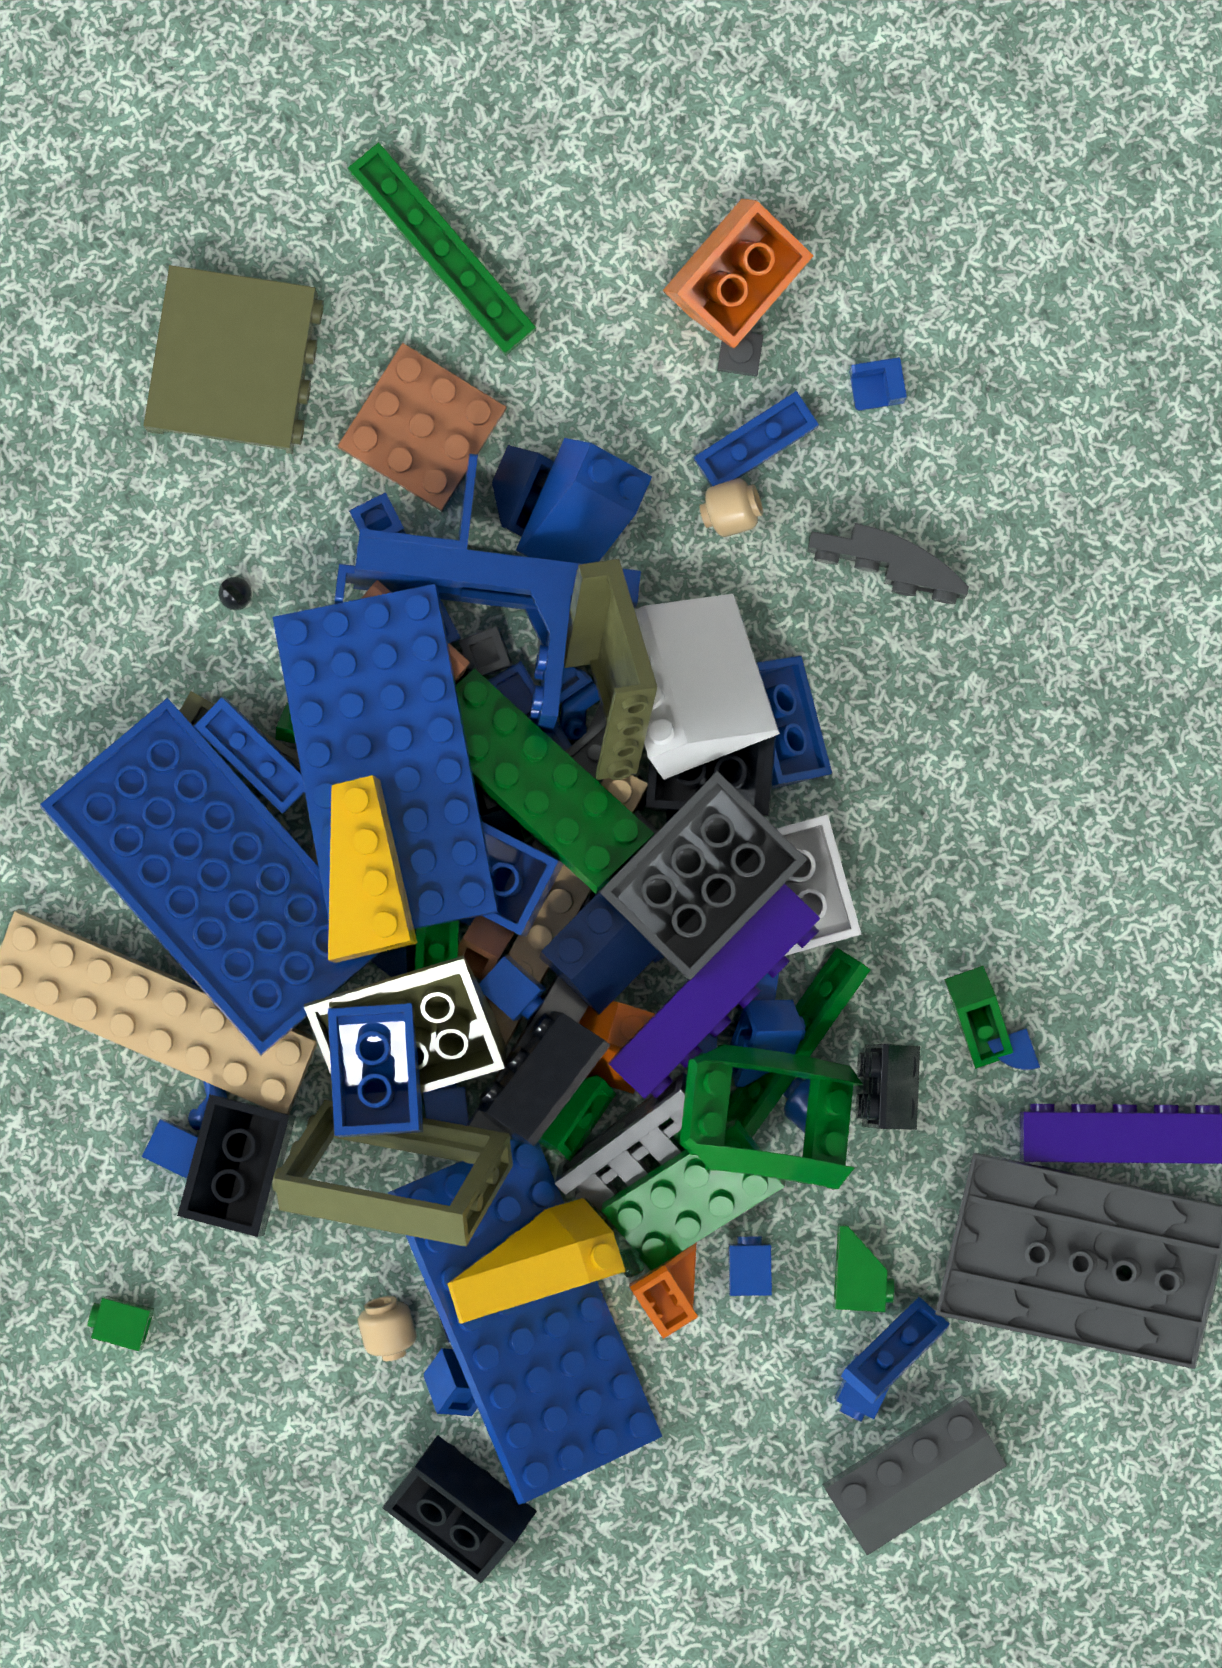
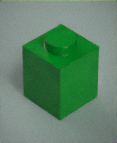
M105 1296L100 1304L94 1302L87 1324L88 1327L93 1328L91 1338L135 1351H141L145 1345L154 1308Z

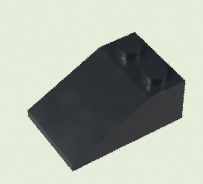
M776 735L667 779L662 778L650 761L646 808L656 812L677 813L718 771L763 816H770Z

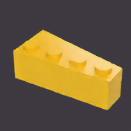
M371 775L332 785L328 961L337 963L416 944L417 939L380 780Z

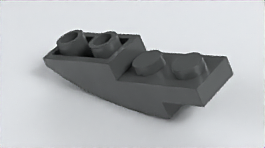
M855 523L851 539L814 531L810 534L807 552L815 554V561L838 565L839 559L855 561L854 568L875 573L879 571V566L885 567L887 569L884 584L892 585L891 592L916 596L917 590L933 593L932 600L946 604H956L957 598L965 599L968 594L969 586L952 569L923 548L897 535Z

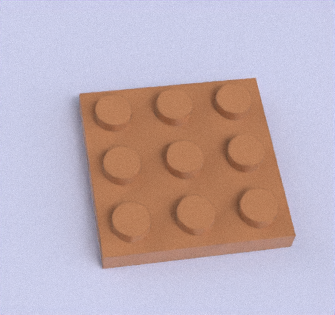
M402 343L341 439L338 448L442 512L466 475L469 454H479L507 407Z

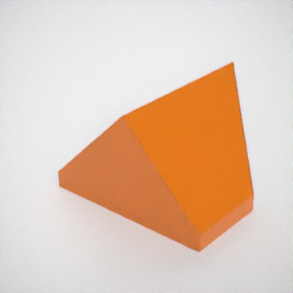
M697 1242L629 1284L631 1291L663 1339L698 1317L693 1309Z

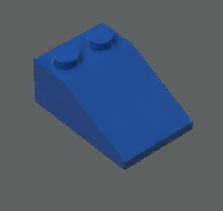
M564 438L515 551L532 558L581 564L599 562L636 515L652 476L590 442Z
M482 822L499 910L498 913L483 915V917L520 936L527 937L563 863Z
M413 1004L328 1009L334 1136L341 1138L423 1132L421 1086Z

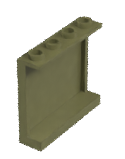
M169 265L143 425L147 432L164 434L165 431L283 449L286 453L293 454L294 444L301 445L304 434L305 421L298 420L300 404H308L311 390V380H305L307 364L314 365L317 352V340L311 339L313 324L320 325L323 315L324 300L317 299L318 293L316 288Z
M619 559L578 565L570 605L564 658L565 668L590 664L607 722L596 770L597 780L607 778L621 780L632 774H637L657 692L656 680Z

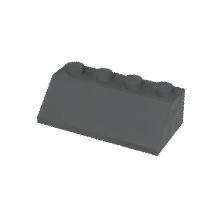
M961 1395L822 1485L866 1555H869L1007 1465L970 1404Z

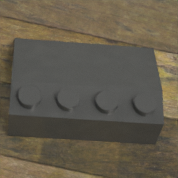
M717 771L604 886L600 893L687 980H691L808 859Z

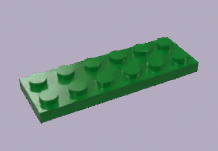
M474 668L456 685L474 782L596 894L654 836V832Z

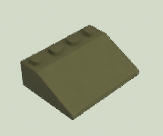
M464 956L304 1004V1009L330 1074L328 1009L407 1003L413 1004L421 1093L505 1069L506 1045L493 1010Z

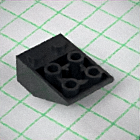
M865 1044V1052H859L857 1074L858 1077H864L863 1094H857L855 1113L856 1118L862 1119V1127L917 1130L920 1046Z

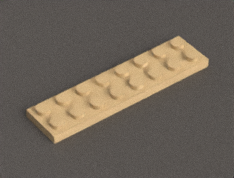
M22 910L14 911L0 948L1 994L264 1108L290 1114L318 1044L316 1037L293 1028L266 1053L260 1056L200 987Z

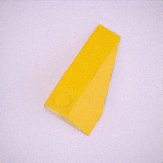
M584 1198L543 1210L531 1222L519 1231L514 1232L505 1239L506 1241L487 1255L481 1257L447 1284L459 1323L461 1324L626 1271L614 1232Z

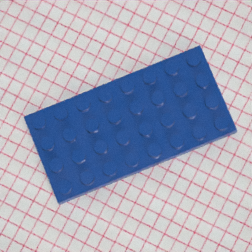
M431 584L272 617L328 920L331 787L334 784L371 775L378 778L381 782L414 929L498 913L497 899L437 585Z
M168 698L40 804L41 809L260 1056L266 1053L307 1017L304 1009L305 1003L333 995L381 953L337 963L328 961L329 920L319 867Z
M511 1139L513 1166L467 1247L406 1235V1238L517 1503L522 1504L663 1436L597 1281L465 1323H459L447 1283L506 1241L505 1239L514 1232L519 1231L531 1222L543 1210L564 1204L539 1142L532 1146ZM462 1160L388 1192V1194L450 1206L474 1164L465 1163Z

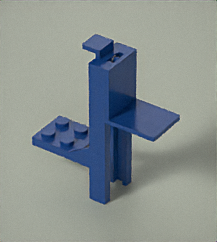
M469 454L458 540L360 528L357 554L355 556L356 566L339 564L334 604L343 603L346 583L354 584L353 589L368 591L378 580L391 592L436 584L439 599L525 610L541 644L536 657L534 679H540L541 686L535 685L531 700L530 719L537 720V726L543 732L552 734L559 713L570 605L578 565L581 563L467 550L478 454ZM622 569L633 606L636 608L641 571Z

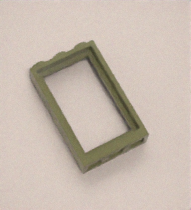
M324 1100L317 1113L309 1118L307 1128L299 1141L293 1143L290 1155L282 1167L276 1169L272 1187L274 1192L277 1193L279 1210L467 1247L513 1166L509 1133L423 1118V1132L340 1138L334 1136L333 1101ZM333 1138L449 1160H463L465 1163L474 1164L450 1206L308 1179Z

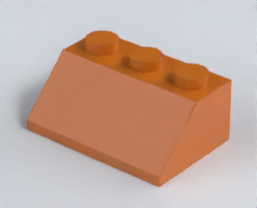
M741 199L663 289V292L689 317L731 348H735L814 255L757 200Z

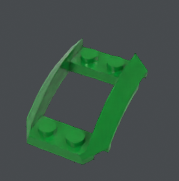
M718 1045L717 1048L707 1053H701L689 1059L680 1144L691 1155H697L706 1164L705 1170L742 1173L802 1184H814L832 1190L839 1189L855 1168L846 1166L853 1086L863 1085V1083L849 1065L779 1051ZM733 1067L810 1079L802 1157L724 1146Z

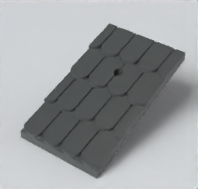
M974 1153L935 1315L1195 1369L1222 1264V1205L993 1155ZM1123 1265L1131 1268L1132 1277H1127L1123 1274L1121 1269Z

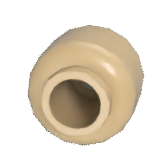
M741 478L709 487L705 494L706 503L699 506L706 528L713 526L717 534L722 537L732 536L753 529L758 523V516L763 515L761 499L755 485H748Z
M385 1296L369 1301L365 1304V1310L361 1312L358 1318V1326L365 1350L370 1355L382 1356L383 1361H394L404 1357L406 1349L412 1346L417 1338L410 1308L406 1303L397 1301L394 1296Z

